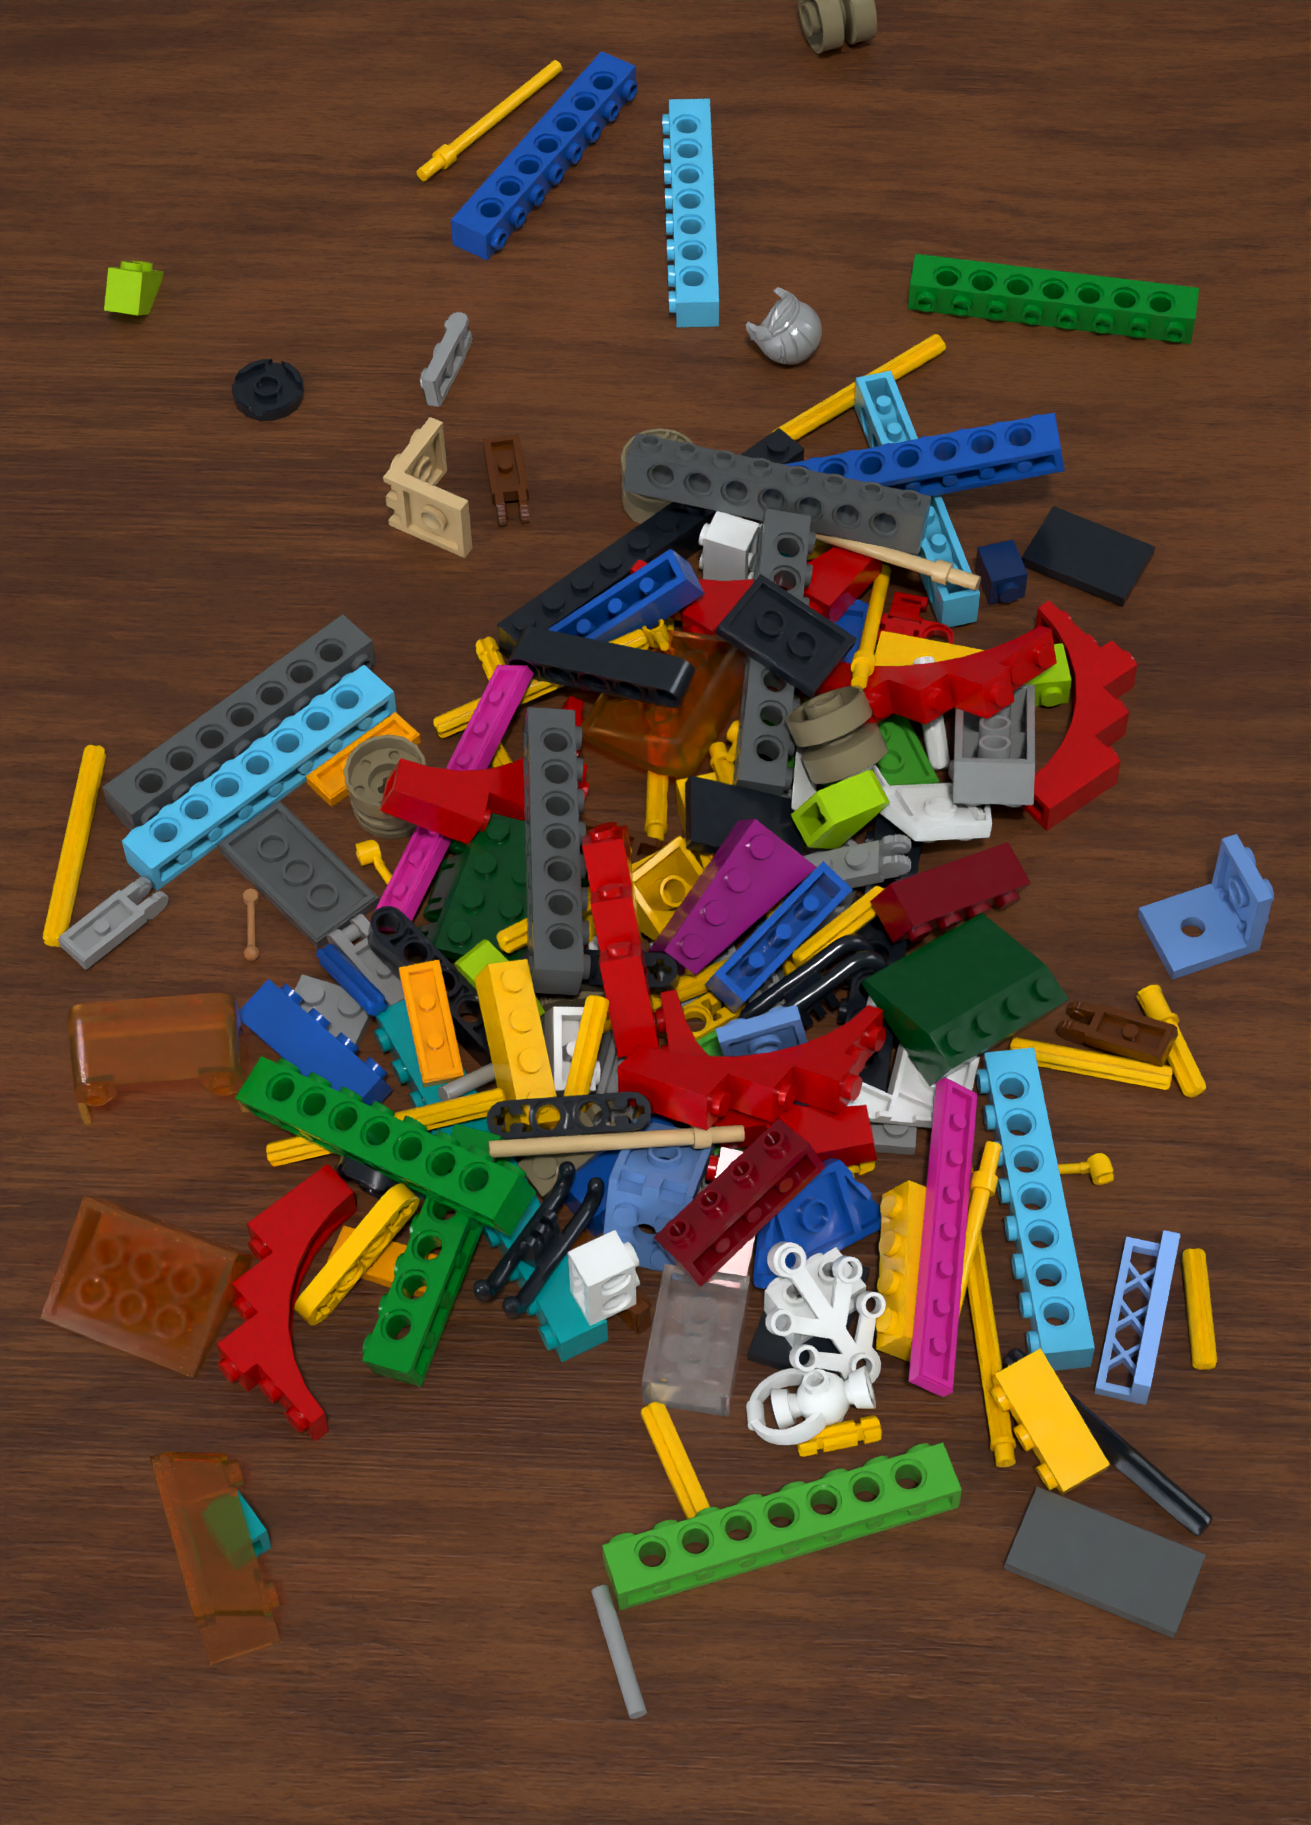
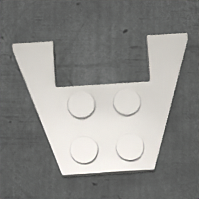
M951 760L948 775L950 776L953 782L954 760ZM875 764L859 772L874 771L891 802L880 813L914 841L925 843L954 839L969 841L973 838H989L992 828L990 804L967 806L963 803H953V783L890 786Z
M869 996L867 1005L877 1008V1006ZM899 1042L887 1093L862 1082L858 1098L855 1101H850L847 1106L867 1105L871 1122L932 1128L936 1083L929 1087ZM980 1057L946 1078L972 1091Z

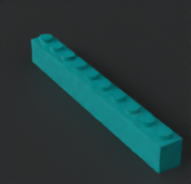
M405 1000L387 1007L386 1011H380L376 1016L378 1029L374 1030L373 1034L382 1053L390 1052L394 1060L391 1062V1067L399 1084L407 1083L411 1093L408 1096L412 1107L416 1108L442 1102L438 1095V1088L448 1083L423 1088ZM474 1089L459 1097L475 1094L477 1092ZM487 1117L457 1123L458 1125L491 1133L487 1126ZM455 1124L428 1130L427 1132L436 1135L439 1130L451 1135ZM510 1157L509 1162L518 1166L515 1158ZM534 1195L511 1236L484 1224L482 1232L491 1248L498 1246L501 1254L505 1255L541 1205L536 1195ZM567 1253L526 1310L529 1316L534 1314L537 1316L542 1325L538 1327V1331L548 1351L555 1349L562 1362L608 1341L607 1320L604 1319L590 1326L570 1292ZM521 1261L508 1280L510 1282L517 1280L520 1288H522L535 1268Z

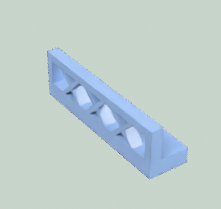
M1163 1230L1160 1244L1126 1237L1094 1394L1146 1405L1180 1239L1179 1233ZM1132 1252L1157 1257L1155 1268L1140 1275L1130 1262ZM1127 1274L1132 1278V1281L1126 1283ZM1153 1279L1150 1289L1146 1282ZM1138 1287L1147 1298L1148 1305L1132 1313L1124 1302L1123 1295ZM1121 1311L1125 1318L1118 1321L1119 1314ZM1145 1317L1144 1326L1138 1321ZM1131 1325L1141 1338V1341L1136 1346L1125 1351L1115 1338V1333ZM1113 1349L1118 1356L1110 1360ZM1138 1354L1135 1365L1131 1358ZM1123 1363L1133 1376L1132 1387L1107 1383L1108 1371Z

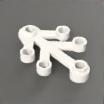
M785 1241L776 1243L772 1246L767 1256L770 1270L778 1276L791 1279L816 1318L796 1316L788 1310L776 1308L771 1310L766 1317L767 1329L772 1334L779 1336L797 1333L829 1338L840 1352V1354L818 1352L811 1345L797 1344L790 1351L789 1360L791 1365L798 1370L806 1372L815 1368L839 1371L843 1381L848 1380V1374L856 1370L857 1362L864 1358L871 1382H875L881 1370V1361L878 1353L872 1348L876 1318L880 1317L886 1308L884 1297L880 1293L873 1291L862 1292L856 1300V1309L860 1314L854 1340L846 1329L852 1285L862 1275L860 1261L850 1256H841L835 1260L832 1267L835 1280L830 1306L805 1268L806 1254L802 1247ZM792 1252L796 1257V1262L793 1267L788 1268L785 1264V1258ZM849 1261L852 1265V1273L845 1277L842 1273V1267ZM870 1297H873L876 1301L875 1309L872 1312H868L866 1309V1301ZM783 1314L786 1318V1325L783 1329L778 1330L775 1321L779 1315ZM807 1350L810 1354V1359L807 1364L801 1365L799 1362L800 1353Z

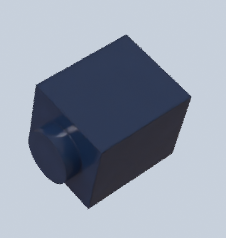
M1014 540L977 547L975 573L981 576L980 585L988 604L1008 603L1025 597L1028 573Z

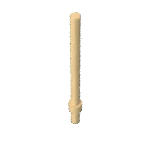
M816 533L815 540L930 576L931 581L947 585L952 583L977 591L980 585L981 576L956 569L953 563L938 559L934 562L903 551Z
M691 1125V1128L494 1140L488 1141V1154L493 1158L686 1145H692L693 1149L711 1148L712 1144L744 1142L745 1132L743 1125L710 1127L708 1130Z

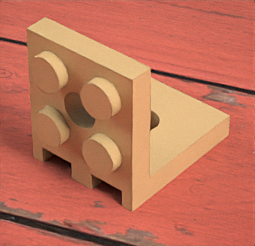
M429 417L421 429L418 428L414 431L410 443L405 450L394 457L390 469L383 477L384 482L391 485V490L385 496L386 505L394 509V514L388 520L389 525L466 558L472 550L469 503L464 498L436 487L447 472L443 422Z

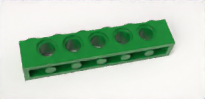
M458 1124L454 1125L450 1135L460 1142L459 1147L468 1151L471 1146H475L488 1153V1141L504 1140L500 1135ZM510 1157L493 1158L492 1162L502 1166L504 1161L509 1162ZM487 1182L482 1185L480 1190L486 1186ZM426 1197L420 1214H416L411 1222L410 1239L405 1252L401 1253L396 1260L394 1266L395 1277L390 1290L380 1300L378 1308L379 1318L373 1332L367 1335L363 1344L362 1361L375 1374L422 1387L484 1227L483 1223L457 1211L450 1219L443 1220V1216L451 1208ZM442 1247L437 1257L427 1260L429 1253L434 1248ZM426 1286V1290L421 1297L412 1299L413 1293L418 1288ZM411 1326L409 1333L404 1338L396 1340L398 1332L403 1327Z

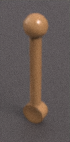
M250 888L243 893L244 903L247 905V947L244 949L243 954L248 961H254L259 957V950L255 946V905L259 902L260 898L258 891Z

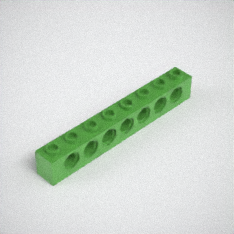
M923 1443L910 1448L906 1454L890 1459L887 1456L873 1458L867 1461L863 1467L850 1471L846 1469L832 1470L826 1473L822 1479L807 1484L802 1481L789 1483L782 1487L779 1492L762 1497L760 1494L749 1495L738 1501L737 1505L724 1509L709 1507L699 1511L694 1518L684 1521L666 1520L656 1524L652 1530L637 1535L633 1533L619 1534L613 1537L609 1543L602 1545L603 1563L618 1609L621 1611L959 1508L962 1489L944 1443L933 1446ZM907 1478L914 1480L918 1486L913 1489H905L899 1486L897 1482ZM861 1491H868L874 1494L876 1499L870 1502H863L857 1499L855 1494ZM818 1504H827L834 1511L827 1515H821L812 1508ZM775 1517H785L792 1523L787 1527L778 1528L772 1525L770 1521ZM740 1529L746 1531L749 1537L736 1541L729 1538L727 1534L732 1530ZM699 1542L706 1546V1550L698 1554H692L686 1551L684 1547L689 1543ZM649 1555H656L664 1560L656 1567H649L641 1562Z

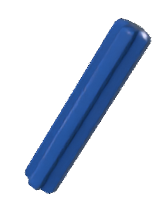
M326 944L324 949L319 948L317 950L316 956L320 959L319 964L369 1015L377 1016L380 1011H386L388 1003L385 1001V995L335 945Z

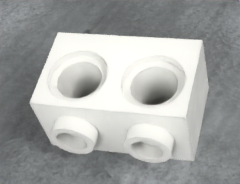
M616 1230L568 1252L570 1292L590 1326L636 1305V1287L640 1285V1281L635 1267L639 1266V1260L632 1245L629 1242L623 1244Z

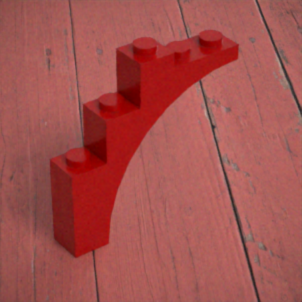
M834 546L807 563L813 565L810 586L804 587L803 597L810 599L809 607L833 623H836L882 572V561ZM639 559L630 569V574H633L648 563ZM698 579L705 594L671 615L670 618L682 621L683 637L691 645L698 648L702 647L715 654L726 642V640L715 634L718 625L754 583V579L730 581ZM780 586L785 591H788V589H786L785 587Z
M1050 600L1038 607L1035 628L1043 626L1052 629L1054 644L1063 643L1072 679L1070 693L1072 696L1073 718L1061 746L1048 763L1035 774L1034 805L1021 806L1046 831L1117 784L1121 760L1110 745L1126 734L1129 711L1119 697L1134 687L1138 666L1133 656L1128 651L1122 650L1112 640L1100 648L1090 634H1085L1073 623L1067 612L1059 610Z
M1038 626L1014 640L960 658L904 666H875L873 673L868 677L867 686L863 689L872 710L871 717L865 723L877 724L894 713L927 725L953 707L986 719L990 718L1015 702L1014 690L1057 663L1052 629ZM841 662L814 697L838 688L852 686L853 672L851 671V663ZM798 690L801 704L812 699Z
M569 696L561 709L575 710V726L582 727L583 731L585 718L581 717L584 701ZM576 750L577 758H579L580 750ZM523 757L513 763L490 769L462 771L429 767L400 758L386 780L380 811L468 844L477 831L484 832L491 813L525 821ZM583 764L582 781L578 782V789L584 790L586 798L589 783L585 782L587 765Z
M617 822L602 823L589 830L588 835L583 836L582 849L591 889L590 904L600 949L599 965L606 999L609 1000L608 1010L617 1055L620 1058L629 1056L638 1045L659 1050V1034L638 918L627 825L618 826Z
M677 990L661 992L662 1008L656 1009V1018L660 1034L666 1033L668 1041L667 1045L661 1046V1050L671 1053L709 1056L698 1044L686 1022ZM793 1104L778 1117L811 1145L822 1162L829 1158L840 1159L846 1166L878 1160L867 1105L847 1106L838 1115L813 1106ZM729 1108L725 1116L719 1117L711 1127L743 1125L745 1132L744 1142L719 1143L720 1147L737 1149L750 1146L773 1123ZM666 1117L671 1123L678 1122L677 1120Z
M867 1005L853 1019L827 1035L798 1046L769 1053L743 1056H696L671 1053L638 1045L617 1067L618 1092H638L650 1100L654 1113L704 1130H708L719 1117L725 1116L729 1108L772 1123L785 1109H789L794 1101L839 1115L850 1101H855L858 1098L862 1088V1078L859 1076V1073L863 1070L866 1061L873 1053L880 1051L884 1045L886 1029L883 1027V1009ZM636 1100L630 1101V1105L644 1109L636 1104Z
M328 1164L247 1223L251 1239L247 1244L253 1255L260 1262L232 1282L236 1300L232 1303L245 1323L217 1343L221 1358L217 1365L227 1380L232 1384L238 1381L247 1392L258 1385L270 1402L275 1403L278 1400L286 1408L287 1411L284 1414L292 1427L300 1434L306 1431L315 1442L329 1432L325 1412L307 1389L295 1362L293 1351L294 1306L299 1297L301 1285L314 1258L332 1234L357 1212L354 1191Z

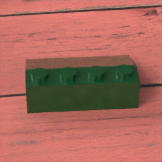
M983 913L861 982L877 1008L883 1009V1017L929 1087L1046 1018L1069 1000L1047 965Z

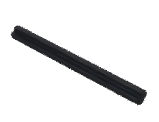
M1014 1348L1003 1359V1369L1028 1355L1021 1349ZM1065 1388L1106 1459L1194 1535L1199 1536L1205 1532L1212 1522V1515Z

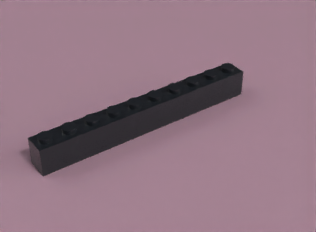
M778 428L741 455L751 458H765L779 464H789L804 461V448ZM678 502L670 503L499 622L497 627L500 653L509 660L525 627L549 629L630 576V569L639 559L649 563L669 549H672L687 560L703 548V546L699 545L701 530L705 523L710 524L717 511Z

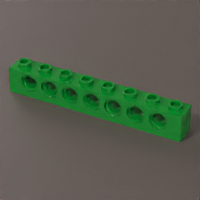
M915 254L909 286L908 309L1191 344L1199 288Z
M261 1056L236 1095L235 1099L254 1116L339 1156H347L361 1162L397 1183H403L409 1189L508 1236H511L536 1193V1190L525 1180L527 1173L518 1166L508 1161H504L502 1166L492 1162V1156L475 1146H471L467 1151L459 1147V1141L445 1132L438 1130L436 1135L426 1132L427 1127L410 1116H405L402 1121L394 1117L395 1113L391 1109L377 1101H373L371 1106L362 1102L363 1098L346 1087L342 1086L339 1091L332 1089V1084L325 1078L313 1072H310L308 1077L300 1074L301 1070L297 1066L283 1058H279L276 1063ZM487 1182L486 1186L480 1190L482 1185Z

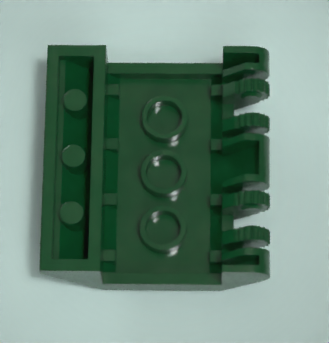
M491 813L484 832L477 831L470 843L465 844L452 839L448 848L450 849L449 851L456 855L443 860L440 868L442 871L437 875L428 899V906L425 907L423 912L424 918L433 923L418 927L430 942L449 959H460L484 939L488 940L508 961L520 960L523 954L528 951V945L511 954L506 953L499 948V943L496 939V935L500 931L527 918L525 821ZM580 846V854H583L582 846ZM587 870L585 879L581 878V887L590 886ZM407 956L415 964L423 962L418 956ZM535 993L538 996L543 995V993Z

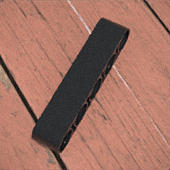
M525 627L522 630L508 661V665H527L534 673L531 679L669 708H677L682 704L695 674V668L692 664L677 656L536 627Z
M384 906L377 909L371 916L367 936L368 945L371 950L400 981L399 967L414 965L409 963L405 957L411 955L418 956L423 960L422 963L439 960L444 984L451 990L447 993L456 1040L482 1067L492 1063L477 990L402 911L392 906ZM381 927H389L392 928L396 933L393 935H384L381 932H379L378 929ZM471 1013L477 1017L478 1021L466 1022L461 1019L460 1015Z

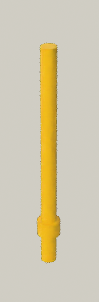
M553 60L453 142L439 147L433 152V158L416 171L417 176L422 181H426L440 169H447L456 162L457 155L562 72L561 64Z
M882 564V572L874 580L859 649L853 655L851 662V671L853 672L851 685L861 686L863 689L867 686L868 677L873 673L876 663L874 649L891 575V568L885 564Z
M992 1141L985 1143L979 1171L973 1173L970 1185L973 1195L967 1215L959 1317L989 1197L995 1195L999 1179L995 1174L1002 1145Z

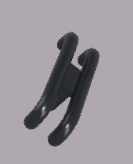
M857 934L844 935L830 943L748 1003L741 1010L737 1019H749L760 1016L785 997L788 1002L782 1006L790 1007L797 1005L801 1021L808 1029L814 1024L811 1016L808 1014L811 1010H814L821 1019L827 1015L821 1005L822 1002L826 1000L833 1009L840 1005L831 991L833 988L864 967H870L877 973L889 966L888 962L879 953L875 952L873 944L866 937ZM857 951V953L846 958L825 975L821 976L819 974L821 970L846 952Z
M562 1162L559 1166L558 1177L553 1188L487 1280L480 1279L474 1283L473 1292L476 1298L481 1301L492 1299L502 1289L519 1263L523 1261L534 1267L535 1270L515 1297H506L502 1303L503 1310L508 1317L513 1318L522 1315L535 1300L595 1215L604 1195L605 1186L603 1180L598 1177L589 1180L583 1202L560 1233L558 1216L555 1213L568 1196L576 1174V1169L572 1162Z

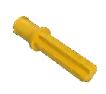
M1150 985L1138 992L1136 998L1140 1002L1146 1017L1170 1023L1177 1027L1178 1036L1167 1057V1061L1170 1067H1172L1183 1094L1189 1098L1197 1097L1205 1092L1206 1084L1177 1025L1180 1019L1177 1014L1171 1012L1160 985Z

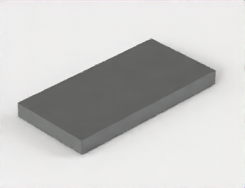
M280 800L217 844L219 852L317 950L328 943L327 935L337 928L343 930L350 925L351 919L359 914L367 915L379 903V897Z
M1037 1486L1006 1559L1004 1569L1174 1639L1206 1554Z

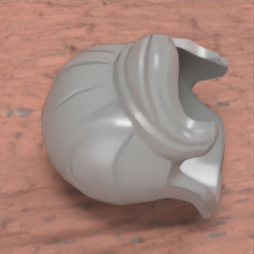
M777 287L773 292L780 296L781 299L776 301L767 317L759 326L748 322L746 330L750 335V340H754L762 352L771 360L784 365L799 364L807 360L816 351L822 337L821 321L816 311L809 305L799 301L792 293Z

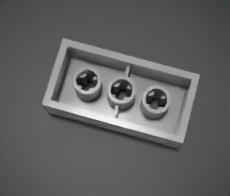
M1022 685L1014 690L1015 702L988 719L956 708L953 803H963L967 806L1003 804L1007 807L1034 805L1035 685Z

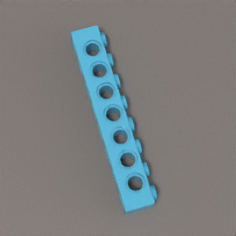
M710 99L669 100V114H662L663 135L670 136V138L663 139L664 160H670V163H664V184H671V188H665V210H672V214H666V235H673V239H667V261H674V265H668V287H675V291H669V313H676L677 327L719 326V285Z
M891 370L857 377L855 382L854 408L870 448L886 443H899L918 439ZM941 495L932 496L927 529L918 555H912L934 562L938 559L953 563L954 568L972 574ZM919 573L938 623L954 627L977 621L980 598L978 589L974 591L952 583L947 585L931 581L930 576Z
M362 665L353 673L344 675L338 684L324 694L314 697L309 705L294 716L285 718L276 729L265 737L256 739L247 750L236 758L226 761L217 772L206 780L193 785L188 793L173 804L164 806L155 817L144 825L131 830L127 837L122 840L127 863L141 877H147L153 883V888L158 891L218 847L217 844L306 782V775L394 712L397 713L394 691L365 665Z
M1033 1047L986 1052L984 1054L983 1068L976 1070L977 1088L979 1094H986L988 1105L983 1106L986 1130H993L995 1140L993 1142L1002 1145L998 1162L1002 1178L998 1179L997 1191L1000 1204L1007 1203L1009 1216L1004 1217V1226L1007 1241H1014L1016 1254H1012L1011 1257L1014 1279L1022 1280L1024 1292L1019 1293V1306L1022 1318H1029L1031 1331L1026 1333L1028 1354L1041 1348L1054 1371L1091 1367L1095 1346L1035 1050ZM1012 1094L1017 1096L1018 1098L1008 1099L1003 1095ZM1019 1130L1024 1132L1026 1135L1017 1136L1012 1134L1010 1131ZM1028 1167L1032 1169L1033 1172L1024 1173L1019 1171L1017 1168ZM1030 1203L1036 1204L1041 1209L1030 1210L1026 1208L1024 1205ZM1042 1241L1049 1247L1037 1248L1031 1242ZM1041 1279H1049L1055 1282L1056 1285L1052 1287H1047L1040 1284L1038 1281ZM1051 1317L1058 1318L1064 1324L1060 1326L1051 1325L1046 1319Z

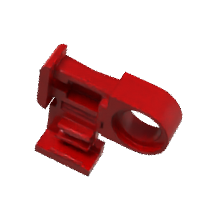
M895 591L890 613L882 615L880 630L877 635V644L881 631L923 639L938 635L944 637L949 644H954V633L945 624L923 620L922 617H919L921 611L927 612V597Z

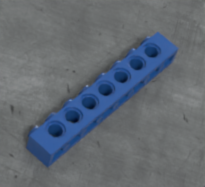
M601 51L451 219L453 245L487 261L497 250L502 249L511 233L523 225L526 216L535 206H539L543 202L545 195L554 185L560 183L568 168L580 160L583 151L591 142L594 143L599 138L601 131L609 122L616 119L619 110L626 102L631 101L635 97L638 90L636 66Z
M1055 413L1038 414L1024 419L996 422L992 425L977 428L960 429L951 433L923 436L914 440L886 443L878 447L850 450L841 454L813 457L805 461L784 464L802 466L808 470L826 474H839L845 478L863 482H876L882 486L900 490H914L919 494L928 496L942 495L1065 471Z

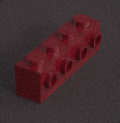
M1009 842L893 882L870 902L893 944L907 938L910 939L911 943H914L930 935L934 928L939 927L941 932H944L961 923L964 917L968 916L969 919H972L981 913L986 915L992 910L991 907L996 905L999 910L1012 906L1021 899L1018 893L1030 885L1031 882Z
M778 1118L653 1238L671 1261L701 1287L826 1166L811 1145Z

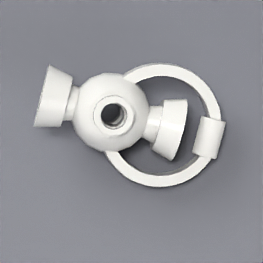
M863 1366L848 1374V1380L843 1381L837 1374L826 1372L822 1369H813L806 1372L796 1368H789L776 1372L757 1386L750 1400L746 1403L748 1428L755 1431L763 1440L776 1445H795L808 1441L819 1434L826 1426L842 1422L850 1404H855L857 1409H876L875 1394L866 1366ZM799 1385L797 1393H790L788 1389H781ZM769 1395H771L773 1411L779 1429L765 1426L763 1402ZM803 1416L806 1419L802 1423L791 1427L796 1424V1418Z

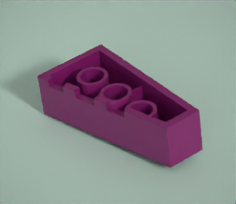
M747 819L738 821L648 952L664 953L671 956L678 966L680 975H696L817 867L758 820Z

